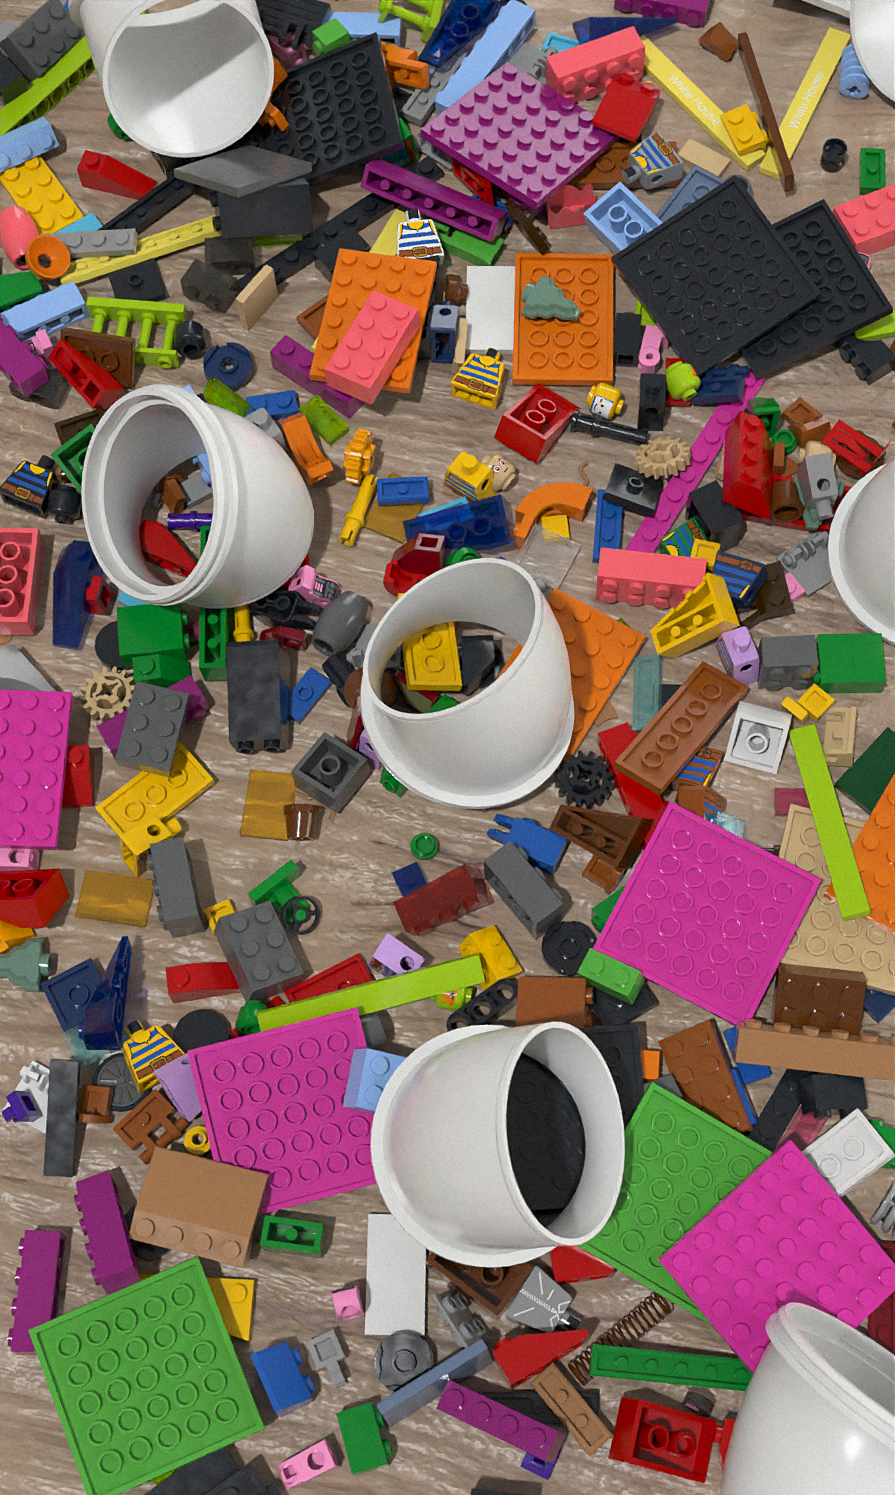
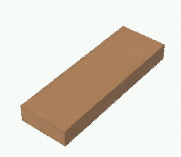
M554 1363L530 1382L531 1386L589 1457L613 1437Z

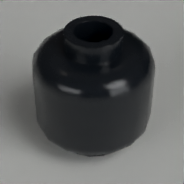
M184 321L176 326L174 330V347L181 356L188 358L197 357L206 349V332L200 323Z
M57 485L56 489L49 492L47 513L55 518L54 522L70 524V520L79 518L82 496L76 492L77 489L75 487Z

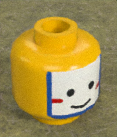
M599 383L597 386H592L586 404L589 405L590 413L598 414L600 417L609 420L614 414L620 415L625 401L621 399L622 391L606 383Z

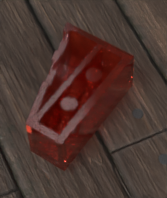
M467 864L459 866L393 902L405 931L414 936H423L431 932L435 927L495 903L482 873Z

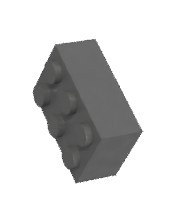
M48 0L1 40L0 48L26 80L31 82L83 38L85 32L72 21L69 12L60 0Z
M136 681L115 757L117 765L170 778L190 705L189 694Z
M183 837L150 844L151 854L147 855L150 871L153 872L155 879L152 880L155 897L157 896L160 905L157 906V912L164 930H169L173 938L205 931L191 856Z
M509 841L484 860V879L532 937L537 940L550 927L562 921V902L564 900L557 889H550L544 882L546 878L538 867L533 868L528 863V856L520 846L515 847Z
M271 901L219 918L214 933L245 1002L261 1000L276 995L300 983L304 972Z

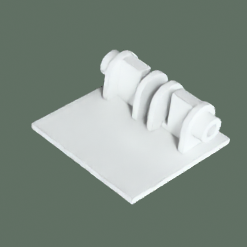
M32 1061L29 1067L25 1065L21 1069L19 1075L22 1076V1079L15 1091L30 1092L42 1116L34 1122L24 1123L46 1134L49 1069ZM7 1102L4 1109L10 1106L9 1102Z

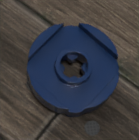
M227 342V345L221 347L218 344L206 353L203 360L206 379L218 389L236 392L249 381L253 374L254 366L250 353L244 346L238 343ZM230 362L233 363L232 369H224V364L229 365Z

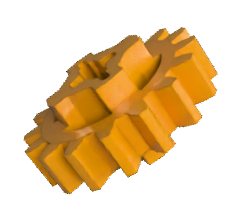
M359 428L353 440L350 439L349 445H346L343 469L347 470L345 477H347L346 482L360 485L364 475L369 474L370 469L373 467L376 445L372 444L373 432Z

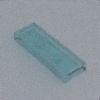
M658 654L634 658L632 730H636L639 734L661 709L662 656Z

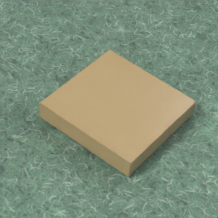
M265 265L236 297L241 326L247 331L253 327L278 298L274 270L268 265Z

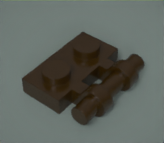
M513 199L508 200L505 206L508 209L510 218L518 225L520 232L528 239L530 244L541 255L545 254L549 250V247L544 242L547 239L546 235L539 227L535 229L533 225L535 220L527 210L523 211L521 206L516 204Z

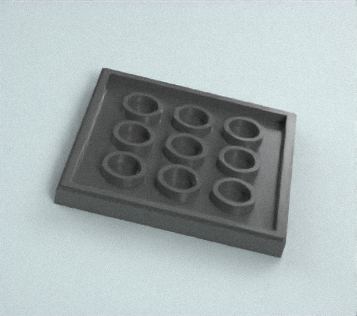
M245 145L175 168L174 176L177 179L239 198L310 173L312 165L307 161L255 146Z

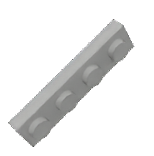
M447 44L428 71V87L426 89L416 88L402 108L401 117L422 126L435 107L434 100L437 93L443 91L450 76L458 71L464 57H468V53Z
M135 228L41 234L51 235L60 239L68 248L70 259L136 255L138 234ZM41 256L42 260H49L47 257Z

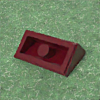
M359 696L355 698L347 731V746L358 753L360 735L364 730Z

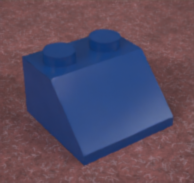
M284 1342L250 1355L274 1411L281 1418L314 1401L311 1393L316 1390L309 1374L304 1377L302 1375L299 1365L303 1364V1361L296 1346L290 1348L289 1344Z

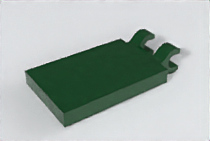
M887 727L834 785L835 788L868 815H871L895 774V731Z

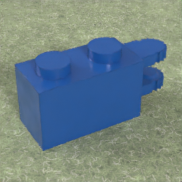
M496 814L494 822L509 829L510 832L507 835L498 830L489 829L486 835L492 840L503 844V846L509 841L515 847L520 846L527 854V861L532 867H538L541 871L553 876L565 852L567 839L550 829L547 830L539 827V824L532 819L524 818L523 820L516 817L514 820L507 816Z

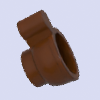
M447 274L444 301H450L455 306L458 303L465 304L468 284L461 283L460 275Z

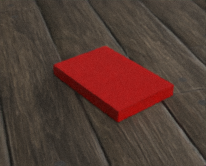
M358 953L285 990L284 993L289 1003L367 983L373 981Z

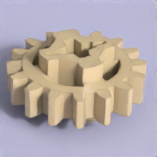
M668 436L666 440H662L661 437H658L656 440H648V445L641 444V450H636L635 452L636 468H638L640 474L645 473L647 478L651 475H654V479H658L659 476H664L665 479L670 475L677 476L678 470L685 471V465H690V447L687 446L686 441L681 442L680 438L672 440L671 436Z
M115 666L111 672H108L107 668L103 667L101 674L95 670L93 671V679L85 678L88 686L80 688L83 694L80 696V700L84 704L85 712L90 713L93 720L100 716V720L103 723L107 721V718H112L129 709L135 682L132 676L128 677L126 670L119 674Z

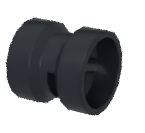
M831 138L824 143L820 159V165L823 170L835 173L843 168L847 153V145L843 140Z

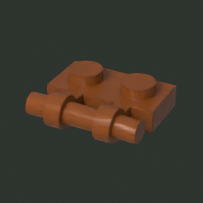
M155 1088L112 1129L133 1151L140 1144L147 1148L139 1156L147 1165L151 1161L156 1146L165 1148L173 1139H179L182 1136L181 1132L189 1124L182 1116L174 1124L171 1123L168 1118L176 1110ZM162 1125L166 1131L153 1142L149 1136Z

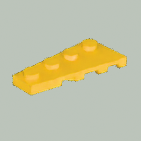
M140 1274L141 1281L154 1276V1274ZM207 1277L228 1334L250 1342L255 1281Z

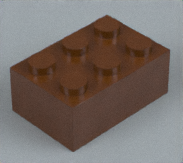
M779 963L776 970L771 1012L772 1026L774 1022H783L790 1024L791 1028L802 1029L803 1026L809 1025L820 1028L822 1032L842 1029L848 1031L849 1035L860 1036L866 990L864 973Z
M433 1252L426 1259V1265L497 1321L533 1271V1266L527 1262L504 1267H475L445 1259Z

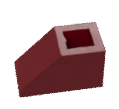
M419 533L396 549L391 561L397 560L399 566L407 572L430 576L443 569L445 563V536Z

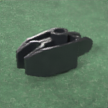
M274 591L266 597L257 600L258 606L248 608L258 621L268 627L284 626L300 630V628L314 629L316 622L305 616L306 614L320 615L322 607L318 604L303 601L297 591Z

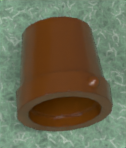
M789 480L774 483L771 487L770 518L780 523L793 522L799 519L806 507L800 500L796 483Z
M313 804L285 805L284 815L287 839L292 841L314 840L319 806Z

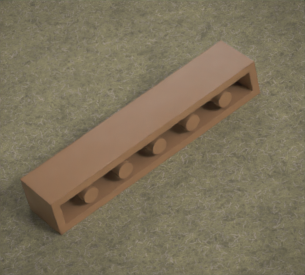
M745 1019V1022L737 1021L733 1051L735 1062L895 1081V1036H890V1039L878 1038V1035L868 1032H862L860 1036L849 1035L848 1031L842 1029L822 1032L820 1028L809 1025L803 1026L802 1029L791 1028L790 1024L783 1022H774L772 1026L763 1025L762 1021L757 1019Z

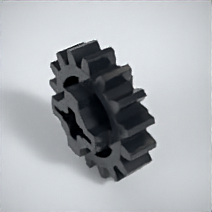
M578 751V757L576 758L568 754V763L561 760V770L559 769L555 772V777L558 778L555 780V788H560L558 791L559 797L567 796V805L574 801L576 802V807L585 804V807L590 809L592 802L600 806L601 797L606 800L609 798L608 791L613 789L611 780H613L614 774L613 772H608L610 770L609 763L602 764L603 756L600 755L595 759L593 758L592 751H589L587 756H583L582 751ZM571 770L573 777L569 778V781L566 782L567 774ZM602 778V785L597 789L596 783Z

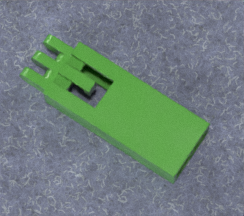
M424 214L423 219H421H431L433 221L444 251L476 266H494L505 249V240L497 237L490 242Z

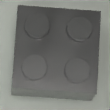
M815 635L762 637L760 639L757 651L760 659L758 689L776 691L785 687L805 689L808 686H812L819 665Z
M326 732L320 736L291 771L295 787L337 814L370 775L367 758Z

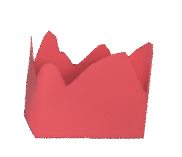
M586 184L582 190L574 186L564 185L546 201L549 229L586 225L583 213L596 203L597 196L596 194L593 195L591 184ZM555 211H560L558 215L553 213Z

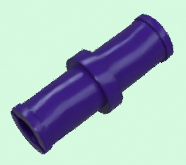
M197 511L181 514L168 513V529H191V531H198V529H201V526L211 525L213 513H198Z

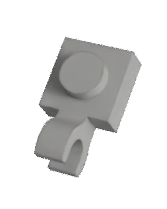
M334 1329L307 1341L306 1344L318 1372L327 1368L335 1388L347 1384L338 1364L345 1360L346 1357Z

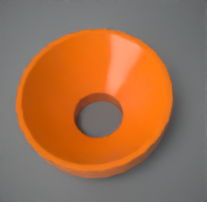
M51 235L35 237L29 243L25 252L28 268L41 279H57L65 274L70 265L68 248L60 239ZM39 256H45L49 259V268H43L38 264Z

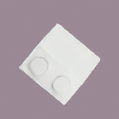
M739 701L724 761L777 774L792 714Z

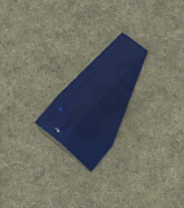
M451 0L419 55L418 61L440 69L492 22L501 6V1Z
M588 17L573 22V30L579 45L632 26H634L638 35L642 36L677 23V18Z
M501 494L403 521L407 541L419 533L445 536V549L458 550L468 547L476 551H491L513 545V524L508 501Z
M73 540L61 550L53 572L52 644L55 647L78 649L92 609L86 600L87 588L91 585L93 576L103 577L104 571L93 553L90 542Z
M122 936L85 1010L84 1022L79 1023V1039H83L87 1050H121L132 958V947L128 936Z

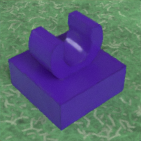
M13 1091L6 1096L10 1106L1 1112L6 1122L13 1120L14 1123L34 1122L42 1116L28 1091Z
M559 1450L554 1464L526 1452L520 1467L549 1480L561 1451Z

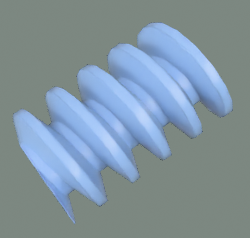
M851 44L845 47L841 54L839 91L849 99H861L868 94L869 77L859 62L854 45Z

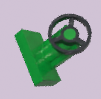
M290 860L250 891L248 895L254 906L271 901L272 906L280 914L284 927L291 933L303 935L311 932L317 926L320 911L314 900L307 896H301L291 885L301 875L298 866ZM305 900L310 901L313 904L315 910H309L310 906L306 903ZM315 915L314 922L309 928L296 931L299 923L305 922L308 916Z

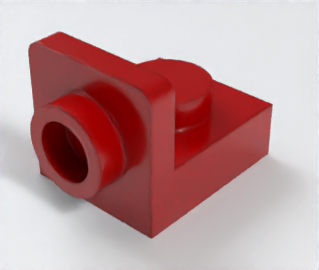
M93 576L91 585L86 591V598L82 607L84 612L107 615L114 591L103 577Z

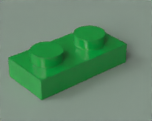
M860 149L859 193L869 194L885 188V149Z

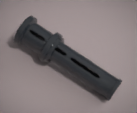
M575 409L570 426V431L572 432L578 430L590 433L591 437L601 435L636 445H645L648 435L647 430L603 420L598 414L592 416L580 413L579 409Z

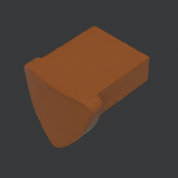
M721 22L711 27L698 40L704 47H709L724 62L731 58L738 46V40Z
M801 397L782 413V418L790 425L795 423L806 424L824 417L821 412L815 410Z
M824 416L806 424H792L788 426V430L794 434L797 441L796 445L799 448H804L805 444L810 440L821 442L830 431V421Z
M775 442L772 451V474L792 477L797 473L799 466L791 458L784 455L785 443Z
M181 473L165 474L161 478L159 485V494L172 514L182 513L186 499L178 485L187 480L186 476Z
M593 855L584 869L582 877L601 887L605 893L610 895L622 880L626 868H617L598 856Z
M83 1085L77 1121L95 1124L111 1123L110 1110L114 1088Z

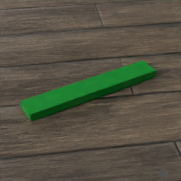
M591 1344L590 1376L746 1391L753 1376L742 1361L736 1358Z

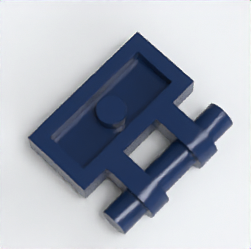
M730 364L729 367L723 368L716 366L699 377L700 386L696 390L697 395L691 399L693 405L741 401L746 383L743 376L749 375V367L740 366L739 364Z

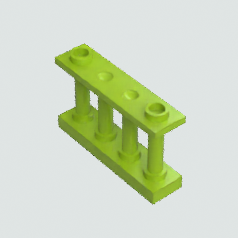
M393 0L379 1L377 11H380L378 18L380 23L384 21L388 13H391L420 26L419 29L422 30L420 40L426 43L431 41L438 30L444 0H406L422 7L423 11L426 12L424 17L392 4Z
M87 297L86 307L90 319H94L92 332L101 333L103 322L105 320L118 321L115 335L125 337L129 322L142 323L138 347L135 348V365L159 366L164 369L171 367L179 368L180 363L177 351L172 350L176 326L181 322L188 321L185 304ZM152 324L166 325L162 349L148 348Z

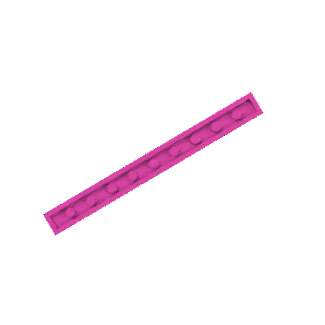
M749 370V375L743 376L746 383L741 401L723 402L718 405L690 448V465H685V471L678 470V475L672 476L657 500L652 517L646 516L625 550L656 553L661 538L669 533L685 508L689 492L697 489L722 450L726 429L740 411L746 412L748 400L756 397L765 382L764 377L756 380Z

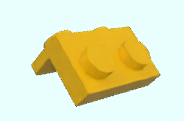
M747 104L720 115L721 122L739 157L759 148L764 153H767L766 144L769 143L767 134L764 129L760 130L758 116L755 111L751 112Z
M495 925L470 933L458 947L462 957L478 953L485 982L480 983L483 990H486L501 979L510 980L518 977L523 972Z

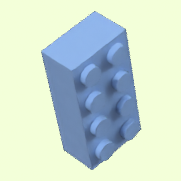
M621 182L616 184L583 213L587 228L614 254H617L663 223Z
M368 1048L354 1049L343 1107L374 1114L385 1085L394 1071L407 1057Z

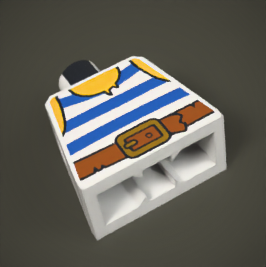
M418 209L406 211V222L398 224L397 256L416 259L439 255V265H443L444 252L433 221L431 219L421 220L420 210Z

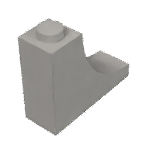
M14 644L0 648V690L55 691Z

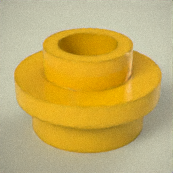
M195 1126L189 1129L184 1137V1145L191 1154L197 1156L204 1155L211 1149L206 1128L203 1126ZM199 1135L202 1136L203 1142L195 1145L193 1143L194 1138Z

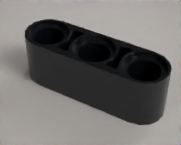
M501 979L448 1017L446 1022L447 1032L452 1031V1026L458 1022L464 1023L467 1027L490 1025L516 1005L518 993L516 984L509 979ZM502 990H508L513 995L510 999L503 1000L497 994ZM485 1006L490 1012L486 1016H478L475 1010L477 1007Z

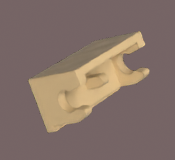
M857 707L829 708V714L832 715L826 716L823 749L826 763L828 766L852 767Z

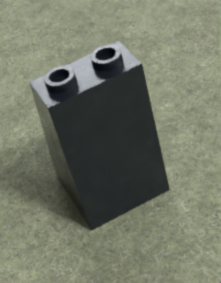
M302 176L239 198L215 190L209 193L211 207L215 208V217H212L213 228L222 239L314 232L309 183Z
M279 639L226 643L230 744L236 752L241 754H252L254 751L261 750L275 753L279 752L280 749H288L292 674L291 658Z

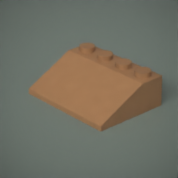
M156 1146L134 1211L128 1238L243 1268L250 1258L269 1174Z

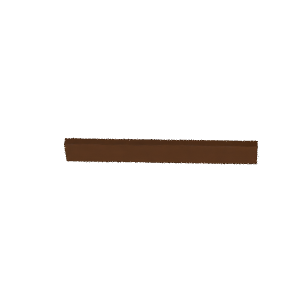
M746 32L738 34V52L763 128L769 140V146L784 192L793 191L794 173L748 34Z

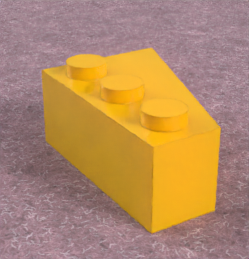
M707 573L702 578L703 581L693 591L690 590L685 595L686 598L676 608H672L650 630L658 655L675 659L720 636V634L740 626L723 577Z

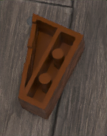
M561 804L549 829L613 866L629 869L653 819Z

